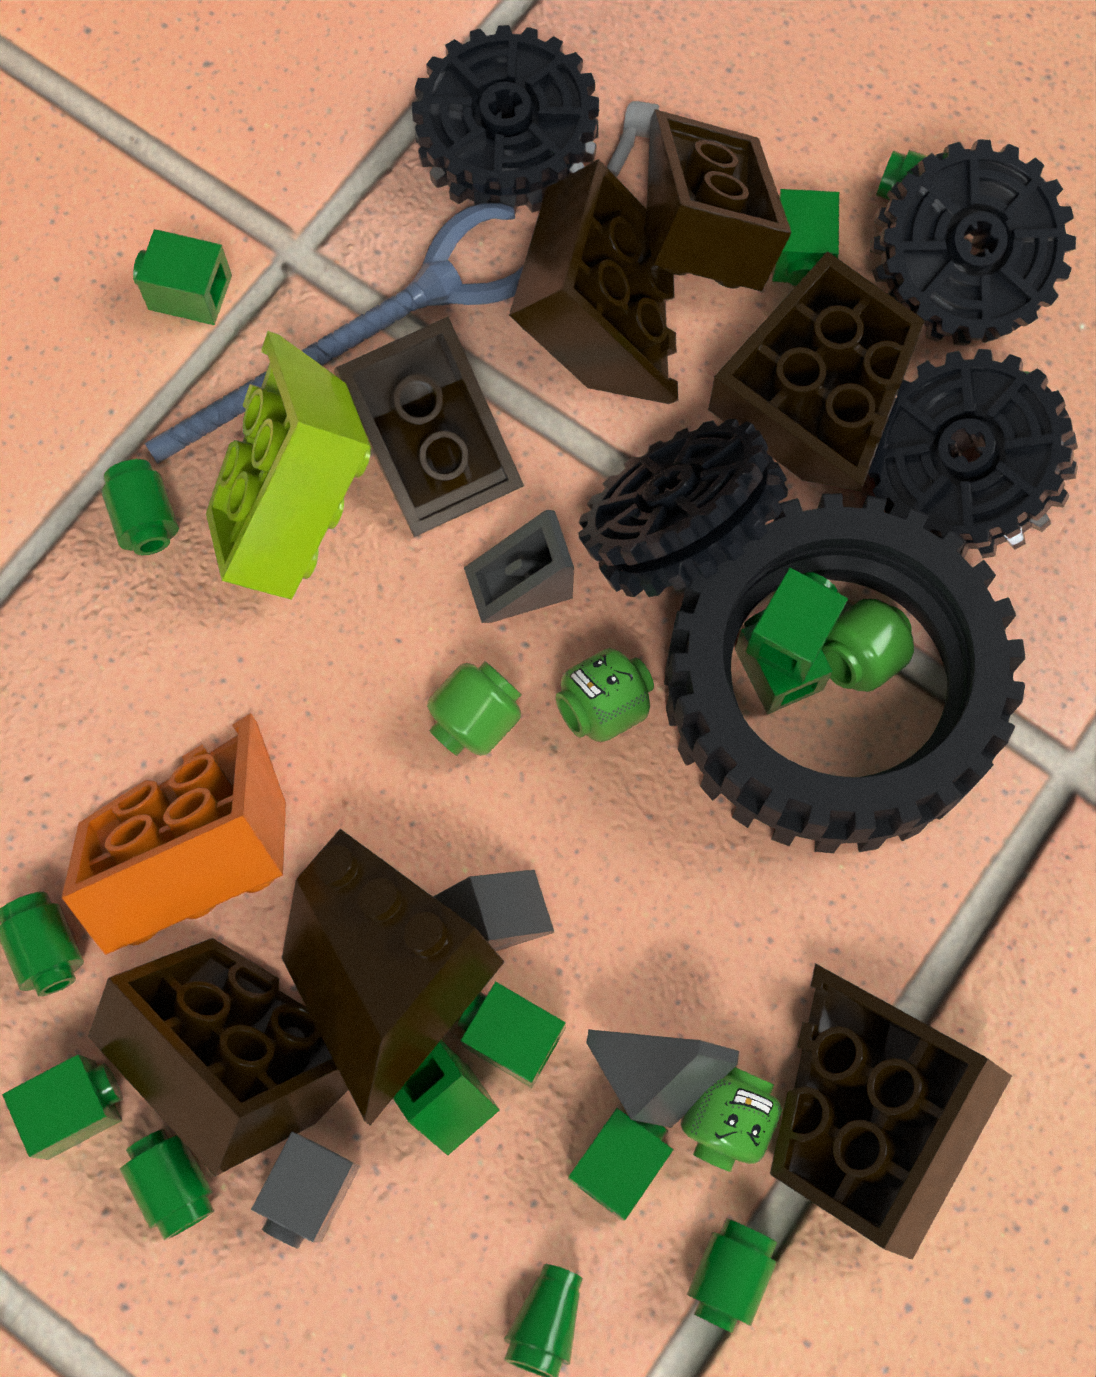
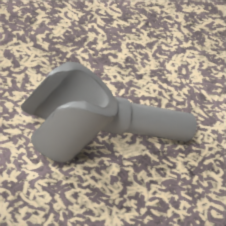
M642 101L629 103L626 109L620 142L607 165V168L616 177H618L632 147H634L636 136L650 139V121L654 110H659L658 104Z

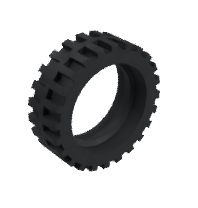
M842 493L822 494L817 509L802 511L798 498L779 503L783 510L773 522L764 525L767 532L760 540L749 541L743 547L745 553L737 560L724 561L718 565L717 573L706 579L702 575L697 576L685 588L680 611L676 613L665 667L664 685L668 686L669 691L666 705L669 726L677 725L681 736L678 751L686 766L694 762L697 764L704 775L700 787L712 801L720 794L724 795L736 806L732 816L733 819L747 828L753 819L774 828L775 831L771 838L773 841L790 846L797 836L815 840V852L835 853L843 843H857L859 852L879 849L886 839L899 836L901 841L919 834L934 819H942L972 790L994 765L992 761L1008 744L1015 729V725L1009 723V719L1023 702L1025 683L1013 681V673L1026 658L1023 639L1008 640L1005 630L1016 616L1010 598L1007 597L995 602L987 588L996 574L986 561L983 560L972 567L959 554L966 541L952 529L943 539L923 528L929 515L912 507L906 519L884 512L887 499L867 495L862 508L843 507ZM789 568L802 574L806 572L815 573L828 580L859 584L886 595L910 612L924 627L934 642L947 676V694L944 709L937 727L928 741L902 763L888 770L861 777H843L820 773L805 768L773 750L752 730L744 719L736 701L732 685L731 660L734 643L743 622L760 601L778 589Z

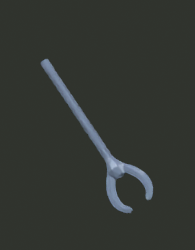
M481 203L467 207L455 214L436 234L428 248L421 269L404 290L397 293L396 296L393 295L381 305H377L365 312V314L356 317L349 324L346 323L334 333H329L322 339H319L318 342L309 345L302 352L323 366L333 360V357L340 356L348 351L349 348L355 347L363 342L364 339H368L378 333L380 329L383 330L395 323V320L398 321L410 314L411 311L428 306L449 305L450 303L463 305L490 304L514 297L523 266L515 273L503 279L489 283L462 284L456 269L448 261L458 241L477 224L493 218L501 220L515 219L514 208L501 203ZM267 371L260 374L255 380H250L243 386H240L239 389H235L223 398L208 405L207 408H203L191 417L186 418L179 424L146 442L145 445L157 464L201 439L207 433H211L218 427L231 421L239 414L244 413L246 409L242 405L249 384L261 387Z

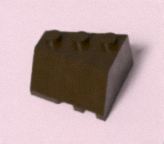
M597 159L546 188L509 316L587 388L671 404L679 401L678 381L672 378L668 379V356L677 352L676 332L669 329L666 324V302L675 298L674 274L653 264L646 235L647 209Z
M827 251L714 376L708 410L722 421L730 418L737 419L739 425L746 421L752 423L755 429L761 432L769 447L766 451L767 454L801 480L861 491L925 320Z
M342 829L336 832L296 879L282 960L364 1121L371 1126L505 961L474 926Z
M211 938L109 977L88 1037L216 1177L288 1139L291 1132L299 1133L316 1124L348 1091V1088L307 1007L278 990V977L216 939Z
M815 963L810 985L815 989L809 1021L808 1023L802 1022L797 1045L798 1048L802 1049L794 1089L787 1092L770 1175L884 1250L913 1260L1012 1075L987 1057Z

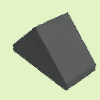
M554 510L543 511L464 567L481 623L496 622L573 599L574 565Z
M535 870L470 876L433 896L474 926L495 951L554 933Z
M588 1029L586 1042L630 1119L672 1128L687 1113L708 1088L718 1080L723 1079L737 1066L739 1055L738 1050L701 1040Z

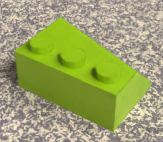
M267 331L261 352L268 355L270 363L262 386L258 387L249 384L242 405L246 409L242 426L245 436L243 442L234 440L228 446L206 511V517L222 581L292 600L302 579H308L314 572L318 560V547L327 529H334L340 521L344 508V496L353 478H359L366 470L370 459L371 445L346 383L279 334Z

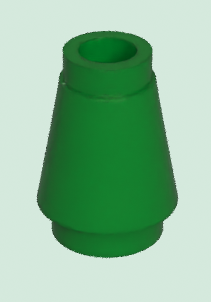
M543 1265L540 1277H537L504 1337V1341L509 1344L504 1358L506 1362L542 1377H559L562 1365H570L580 1297L579 1289L583 1280L581 1276L555 1265Z

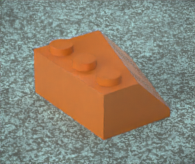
M251 713L232 724L238 735L212 752L208 753L203 744L182 756L184 763L162 784L158 785L155 781L145 780L78 823L62 899L105 955L127 945L136 946L143 944L160 930L187 918L198 919L212 911L216 905L245 892L255 893L261 891L276 878L283 876L286 801L259 726Z

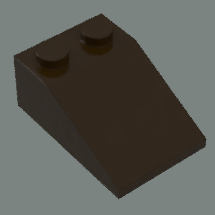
M655 109L650 121L646 235L653 264L674 275H686L688 273L715 280L718 284L727 288L735 289L741 286L762 292L792 232L759 138Z
M449 317L334 369L336 376L344 381L348 387L371 445L372 453L414 537L524 486Z

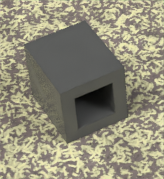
M291 1132L251 1208L254 1212L267 1218L262 1231L299 1249L304 1238L311 1242H322L360 1165L300 1134Z

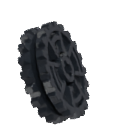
M499 25L496 33L488 36L481 28L471 31L469 42L461 44L453 39L445 45L447 56L443 59L432 56L426 64L429 78H418L416 82L415 94L420 101L412 103L413 122L417 123L415 125L416 143L421 146L418 149L422 167H432L430 180L436 188L446 185L450 187V199L457 204H461L466 199L474 201V205L481 203L505 204L513 207L515 213L518 206L524 205L532 213L539 211L547 187L585 167L582 162L594 161L596 144L593 141L598 138L599 133L598 119H596L599 116V97L591 96L595 92V80L592 73H580L583 69V59L577 52L565 55L563 53V41L554 36L546 42L539 40L537 29L526 27L521 35L512 34L509 25Z
M978 139L973 143L971 149H964L961 142L950 144L944 148L943 153L937 155L931 153L911 168L900 182H896L888 191L887 196L891 201L888 202L887 207H881L877 211L874 222L882 227V232L879 236L870 240V252L880 255L881 265L872 270L875 282H887L890 289L887 294L925 320L924 325L927 326L926 338L937 342L944 336L949 337L952 335L954 345L966 346L972 340L978 341L981 339L983 343L1008 335L1019 327H1025L1038 319L1037 311L1040 307L1051 306L1059 296L1053 288L1054 283L1062 282L1069 278L1072 267L1063 260L1065 253L1076 249V237L1066 234L1065 224L1074 218L1071 206H1060L1057 201V196L1063 190L1059 181L1055 179L1046 182L1040 176L1044 164L1036 157L1028 163L1019 160V148L1007 144L1000 152H995L992 149L990 140ZM968 234L974 236L972 243L964 239V237ZM972 246L980 250L975 255L970 253Z
M978 349L974 359L964 360L960 351L947 353L945 364L939 367H934L929 361L917 366L919 377L912 383L906 380L902 381L875 452V457L868 471L869 477L874 478L876 487L873 489L875 496L887 499L884 510L888 514L906 519L912 507L929 515L923 528L941 539L952 529L966 541L959 553L963 558L969 549H978L984 559L996 556L997 545L1007 542L1014 550L1025 545L1024 532L1031 527L1043 532L1051 524L1047 515V511L1051 506L1064 508L1069 498L1068 492L1064 489V481L1076 479L1078 465L1073 460V450L1078 448L1075 431H1073L1071 418L1065 409L1066 404L1059 390L1052 392L1047 387L1048 378L1038 368L1027 374L1023 372L1021 358L1009 354L1002 363L994 361L993 353L989 349ZM974 447L975 451L980 454V457L968 463L962 453Z
M728 418L719 426L712 420L703 422L697 430L691 432L688 428L676 432L673 439L665 443L659 440L649 446L648 452L643 456L632 457L624 463L625 469L620 474L610 476L603 483L604 491L591 497L587 503L590 511L580 517L579 524L583 529L578 532V535L590 556L594 560L599 561V569L612 589L616 592L622 589L626 596L635 597L643 590L648 597L659 596L666 587L673 586L675 591L684 589L697 576L702 575L706 579L717 573L718 565L724 561L737 560L745 553L743 547L749 541L760 540L766 534L765 523L778 518L783 510L779 501L785 499L788 495V488L784 483L787 481V478L778 462H774L773 458L767 454L766 451L769 447L761 432L756 430L752 423L746 421L739 425L737 419Z

